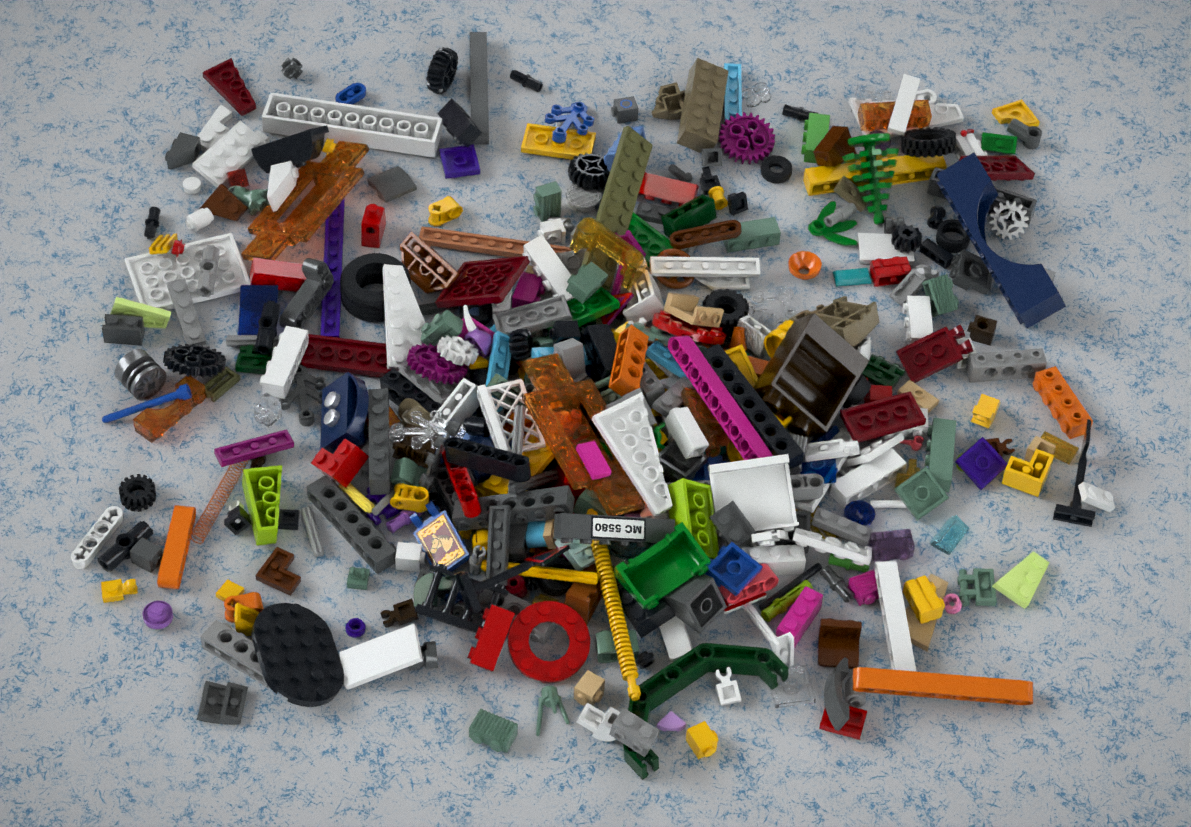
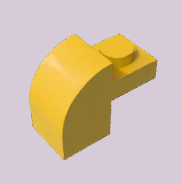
M981 394L977 406L975 405L973 408L971 422L990 428L1000 406V400Z

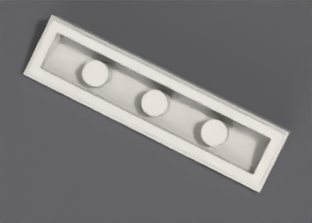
M675 616L659 626L671 661L677 660L693 649L685 623Z

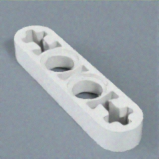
M108 507L71 554V561L75 568H86L123 522V512L120 507ZM106 527L108 528V531L105 533H99L98 529ZM91 541L97 543L95 547L86 546Z

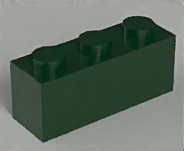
M702 194L661 216L664 235L670 237L673 232L703 226L716 219L714 199Z

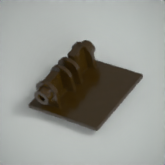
M407 423L400 440L393 443L392 448L395 451L392 458L398 460L403 457L408 458L418 466L428 469L429 465L425 464V461L430 453L435 454L437 447L434 446L437 437L439 435L443 436V434Z

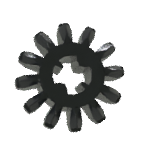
M898 225L892 232L891 244L894 245L895 250L900 249L901 253L903 251H906L908 254L910 251L915 252L921 246L922 233L919 232V228H913V225Z
M527 329L512 331L508 340L512 358L516 361H526L531 357L530 352L535 344L531 332Z

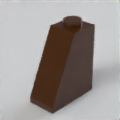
M831 127L813 151L818 166L834 167L844 162L842 156L851 153L857 154L855 147H850L847 143V140L851 138L848 127Z

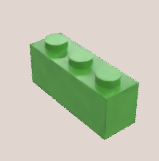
M809 113V119H805L804 130H807V132L803 133L802 142H806V144H802L801 154L804 155V162L817 163L813 151L829 131L830 115Z

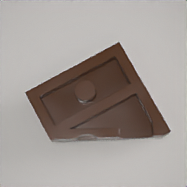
M220 184L199 208H208L213 215L238 221L248 209L223 184Z

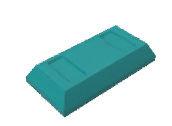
M868 268L836 270L833 272L836 287L872 284Z

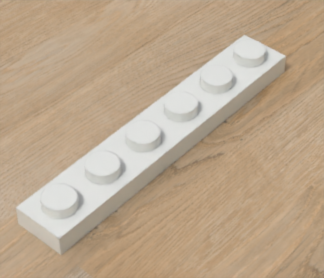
M650 256L649 260L651 276L760 277L759 258Z

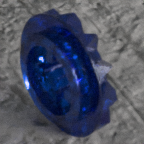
M852 501L844 509V518L864 526L871 525L873 520H875V510L872 505L865 501ZM857 510L861 515H863L862 518H859V516L856 515Z

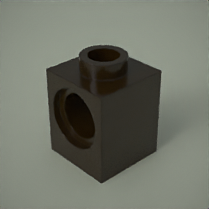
M976 315L974 322L970 321L967 332H970L971 340L991 346L997 320Z

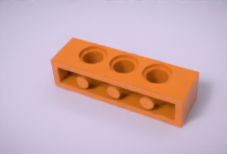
M632 324L619 334L608 386L622 397L640 388L643 365L646 361L645 354L648 349L649 336Z

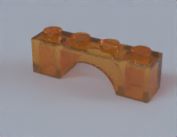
M185 376L175 384V391L179 386L187 383L191 390L192 398L185 401L178 398L173 404L163 409L146 408L133 419L135 431L151 443L154 442L170 427L175 426L183 416L188 415L195 406L205 400V385L192 376Z

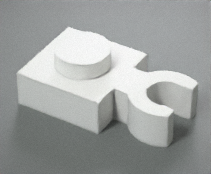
M730 667L726 668V676H721L719 669L715 673L716 679L721 682L716 684L720 706L741 702L737 681H730L732 674Z

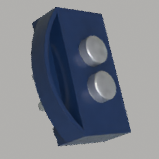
M350 372L345 373L322 389L320 450L324 448L332 454L344 439L352 442L357 447L363 446L366 441L364 431L369 434V426L365 422L366 418L369 419L368 390L365 381Z

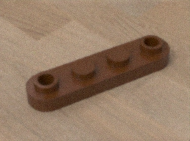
M727 220L676 231L670 235V245L675 249H685L736 238L742 232L741 223L737 220Z

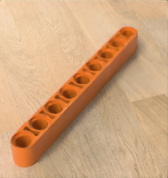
M868 667L853 668V691L1012 705L1033 704V682Z

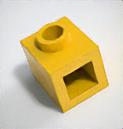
M705 721L687 729L686 742L698 759L709 757L715 753L719 739L716 732L711 730Z

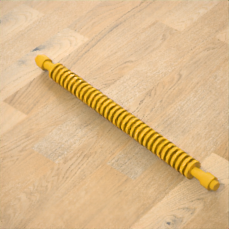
M593 508L588 509L586 513L588 515H598L597 511H594ZM592 541L591 548L599 575L622 679L628 682L629 687L627 691L629 698L632 701H637L640 699L641 692L635 679L638 678L639 674L608 546L599 545V541Z

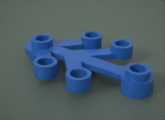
M575 102L570 107L563 108L560 105H553L551 113L545 115V122L547 124L564 121L561 127H557L553 131L552 140L554 142L563 143L566 141V131L572 123L580 135H586L588 126L594 125V117L587 115L588 108L584 103ZM577 117H581L583 119V124H581Z

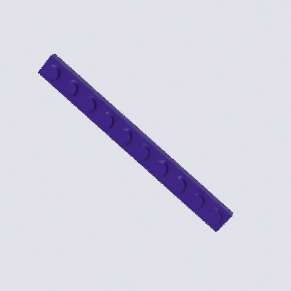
M326 199L324 262L331 271L334 281L332 287L322 300L320 335L340 338V277L343 265L345 199Z

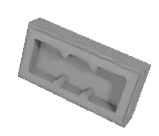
M913 268L891 292L890 298L903 307V303L907 301V296H915L923 287L922 282L926 281L927 278Z

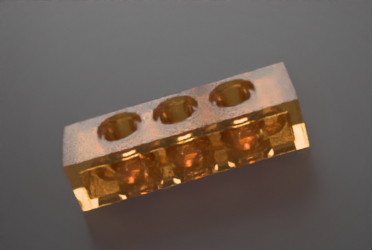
M914 100L906 129L929 127L932 114L928 100ZM895 102L860 104L857 115L861 131L887 130Z

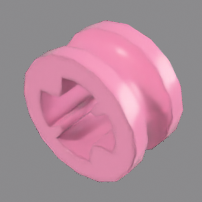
M947 594L943 598L944 609L947 613L956 614L961 610L962 603L956 594ZM953 601L955 605L951 607L949 603Z

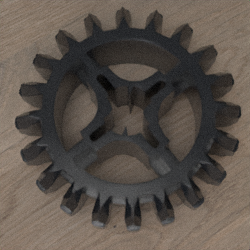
M442 47L433 55L426 77L427 88L433 91V93L443 94L447 92V89L454 81L456 70L458 69V55L455 51Z
M587 152L585 155L579 154V156H574L568 167V176L572 184H577L578 188L583 187L584 190H605L610 172L607 169V165L604 164V156L594 153L588 154Z

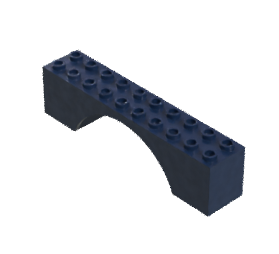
M975 152L936 174L939 178L938 186L1020 325L1024 323L1028 329L1066 307L1042 264L1028 265L1011 262L997 255L987 245L985 236L986 218L993 201L999 194Z

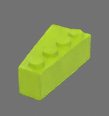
M282 465L243 469L242 487L256 546L275 544L277 541Z

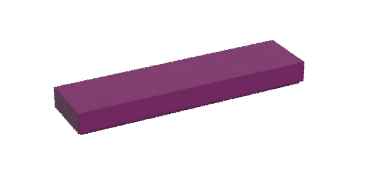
M285 429L215 448L214 454L221 467L294 448L295 443L288 430Z

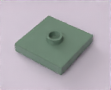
M926 466L894 489L917 521L949 499L946 492Z

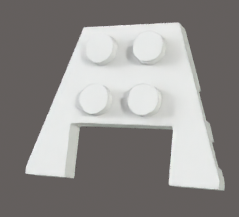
M222 105L217 108L198 135L200 137L201 149L204 152L230 130L223 124L230 120L233 115L230 110ZM259 130L255 132L267 143H270L268 136Z

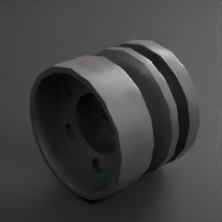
M143 349L132 350L123 356L116 365L114 372L117 380L137 400L142 401L156 395L164 386L167 378L166 372Z

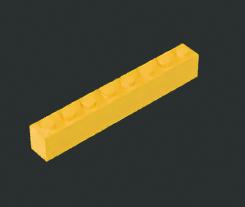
M904 155L882 158V161L895 159L897 163L893 168L879 170L884 172L895 171L893 178L881 180L879 183L892 182V185L926 181L930 179L935 167L946 169L947 165L943 155L940 157L937 155L935 157L927 156V158H923V156L916 157V155L913 157ZM861 161L842 163L834 167L805 168L803 182L808 196L834 193V188L843 176L847 177L858 187L869 184V182L855 183L852 179L855 175L858 176L868 172H849L847 168L849 165H860Z

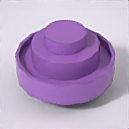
M153 601L147 604L142 612L144 623L151 629H163L173 620L172 607L165 601Z

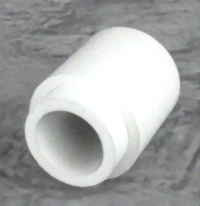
M201 208L188 215L185 223L189 230L197 232L210 225L214 217L208 208Z

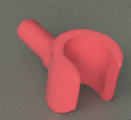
M915 436L913 440L904 439L900 443L910 445L913 450L918 451L922 447L924 438Z

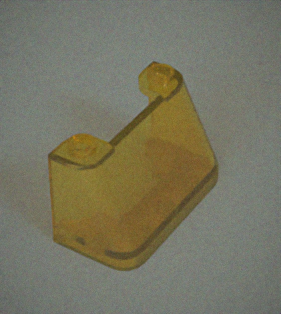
M591 217L584 218L576 226L570 249L578 253L580 249H587L590 252L594 247H597L623 266L619 273L624 277L622 286L630 290L647 268L648 262L644 255Z

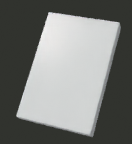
M858 233L859 264H871V261L878 258L889 259L895 256H907L909 264L914 265V252L910 251L908 254L906 251L901 253L900 249L895 250L894 245L891 244L892 234Z

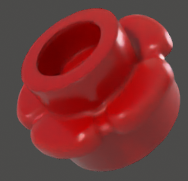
M182 239L174 241L171 254L176 255V257L179 254L183 255L185 244L182 243Z

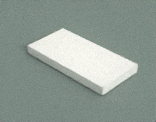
M415 624L339 652L344 671V686L347 690L423 661Z

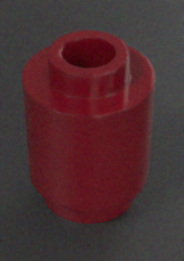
M516 575L507 579L505 589L509 591L508 593L520 599L524 598L528 590L523 578L520 575Z

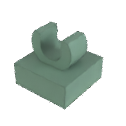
M350 567L347 588L367 590L370 569Z

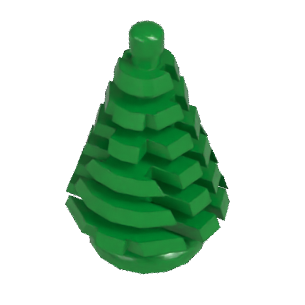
M889 133L868 134L850 138L847 140L850 147H864L865 151H859L860 154L851 153L842 156L846 163L861 161L860 165H849L847 167L849 172H868L858 176L855 175L852 179L855 183L869 182V184L859 186L857 189L859 193L871 192V195L861 198L864 203H872V206L867 207L869 213H874L873 220L876 225L884 223L883 211H887L888 205H882V201L889 200L890 193L881 194L880 191L891 189L892 182L879 183V181L893 178L895 172L879 170L893 168L897 163L895 159L882 161V158L895 157L899 153V149L886 148L887 150L883 151L875 149V145L890 141Z

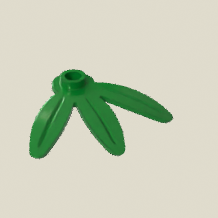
M830 201L822 209L817 220H813L808 225V230L814 236H824L826 239L840 245L852 246L858 244L854 239L836 234L856 226L857 222L855 220L838 222L832 227L825 225L824 218L835 211V201Z

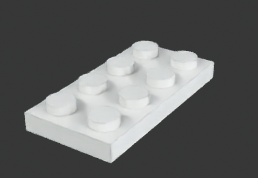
M239 121L194 161L192 167L215 187H218L220 184L224 185L254 158L251 151L252 148L267 144V142L242 121Z

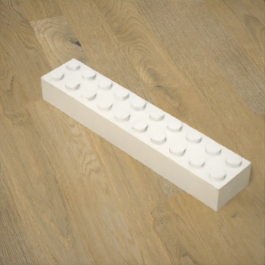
M271 92L262 114L263 132L291 136L308 129L327 125L329 132L324 134V141L329 138L331 140L334 139V143L433 158L436 156L442 136V118Z

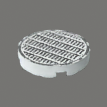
M577 184L571 185L566 190L565 195L567 206L574 211L576 209L581 210L580 212L594 210L596 204L601 199L600 191L592 189V191L590 189L584 190L583 187L578 188Z

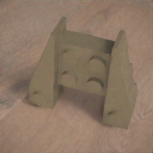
M847 296L833 300V303L824 307L821 304L816 306L817 310L812 312L804 310L789 318V320L795 321L815 313L853 347L859 344L880 323L876 302H872L869 305L852 303L847 301Z

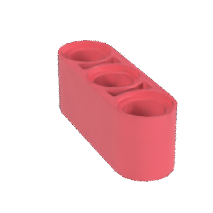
M760 564L763 566L760 573L737 596L733 595L722 585L718 589L729 604H736L773 589L778 584V577L769 565Z

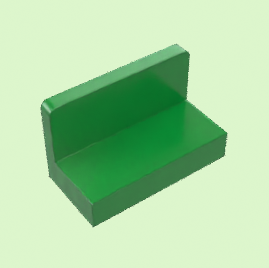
M986 132L981 133L982 150L1015 154L1018 137Z

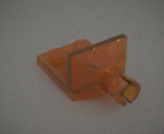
M684 388L681 391V396L685 406L689 408L709 443L705 454L711 458L716 457L721 452L717 441L724 433V430L697 390Z

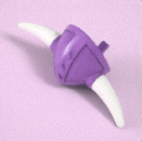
M464 305V319L468 333L464 336L463 340L475 345L474 348L478 349V355L485 358L489 364L492 337L487 332L478 330L469 314L467 305Z

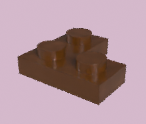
M276 547L255 575L256 580L291 596L301 582V576L287 571L294 560V554Z

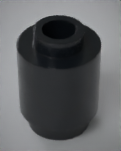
M471 416L464 420L463 429L465 433L472 436L489 437L490 432L484 417Z

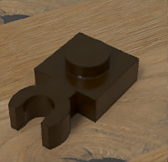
M412 598L394 604L393 611L384 610L380 613L382 619L389 617L388 620L383 621L385 627H391L396 621H398L399 625H403L419 619L418 614L415 613L416 608Z

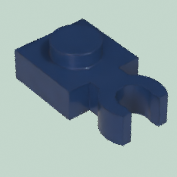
M832 425L827 432L812 437L813 440L808 443L829 441L840 430L837 425Z

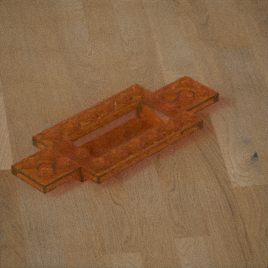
M339 141L336 143L333 153L329 152L320 163L307 161L306 166L300 167L295 188L278 210L273 212L270 204L267 205L247 228L250 234L257 236L241 253L243 259L253 261V258L276 260L288 245L295 246L298 242L307 243L365 174L363 168H356L355 166L369 151L368 145ZM313 180L315 186L302 199L285 221L278 223L277 220Z
M558 353L524 360L522 366L536 391L523 394L522 400L573 490L585 487L589 491L594 490L608 516H616L643 509L645 502L604 440L615 459L610 461L579 408L582 403L591 419L594 415L606 410L605 405L607 404L593 380L588 379L574 382ZM595 441L612 471L611 475L592 480L576 451L577 444Z

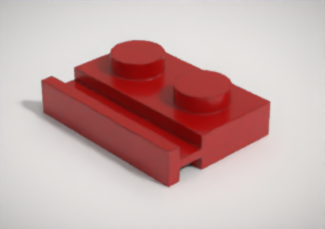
M849 706L850 719L837 731L831 724L825 708L819 729L860 740L867 710Z

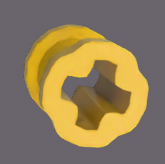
M721 186L712 187L708 195L714 199L715 209L722 210L728 205V200L724 197V189Z

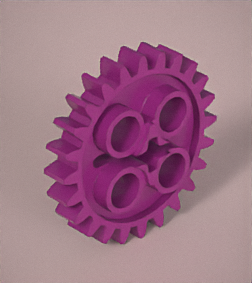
M743 112V115L740 116L736 113L735 118L730 116L729 120L725 119L724 124L721 125L718 142L721 143L720 148H724L723 153H729V159L735 157V162L740 159L741 164L747 161L749 165L753 160L757 164L759 159L763 161L765 156L769 157L770 152L773 151V146L775 145L774 129L769 128L770 123H764L765 118L759 120V115L753 117V114L750 113L749 116H746V113Z
M422 343V346L416 344V347L412 346L409 349L406 359L407 365L411 366V370H416L415 374H421V378L427 377L428 381L433 379L436 383L441 381L445 385L446 382L453 385V382L458 384L459 381L466 377L468 366L464 363L463 366L456 365L451 360L447 361L444 357H441V353L437 352V345L435 347L429 343L427 346Z

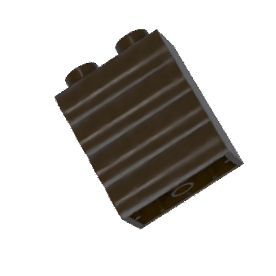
M813 313L793 322L753 388L775 415L781 414L785 419L789 416L793 418L787 426L792 434L808 438L828 431L869 360Z

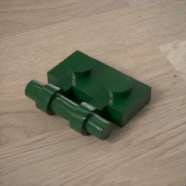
M248 344V346L241 345L235 365L236 372L265 374L267 362L272 359V352L267 355H261L255 351L253 344Z
M872 354L862 374L865 378H868L871 384L892 386L893 390L899 382L900 376L903 377L906 370L900 368V365L896 363L892 364L886 361L882 356L878 357Z

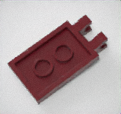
M960 324L951 330H948L947 326L897 350L896 353L909 379L916 383L963 360L962 354L973 352V348L969 339L960 345L958 344L956 339L965 337L964 330Z

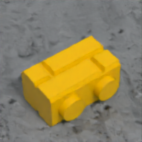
M924 575L904 583L902 592L919 623L923 624L942 617L945 604L941 597L938 598L932 581L929 582L928 578Z

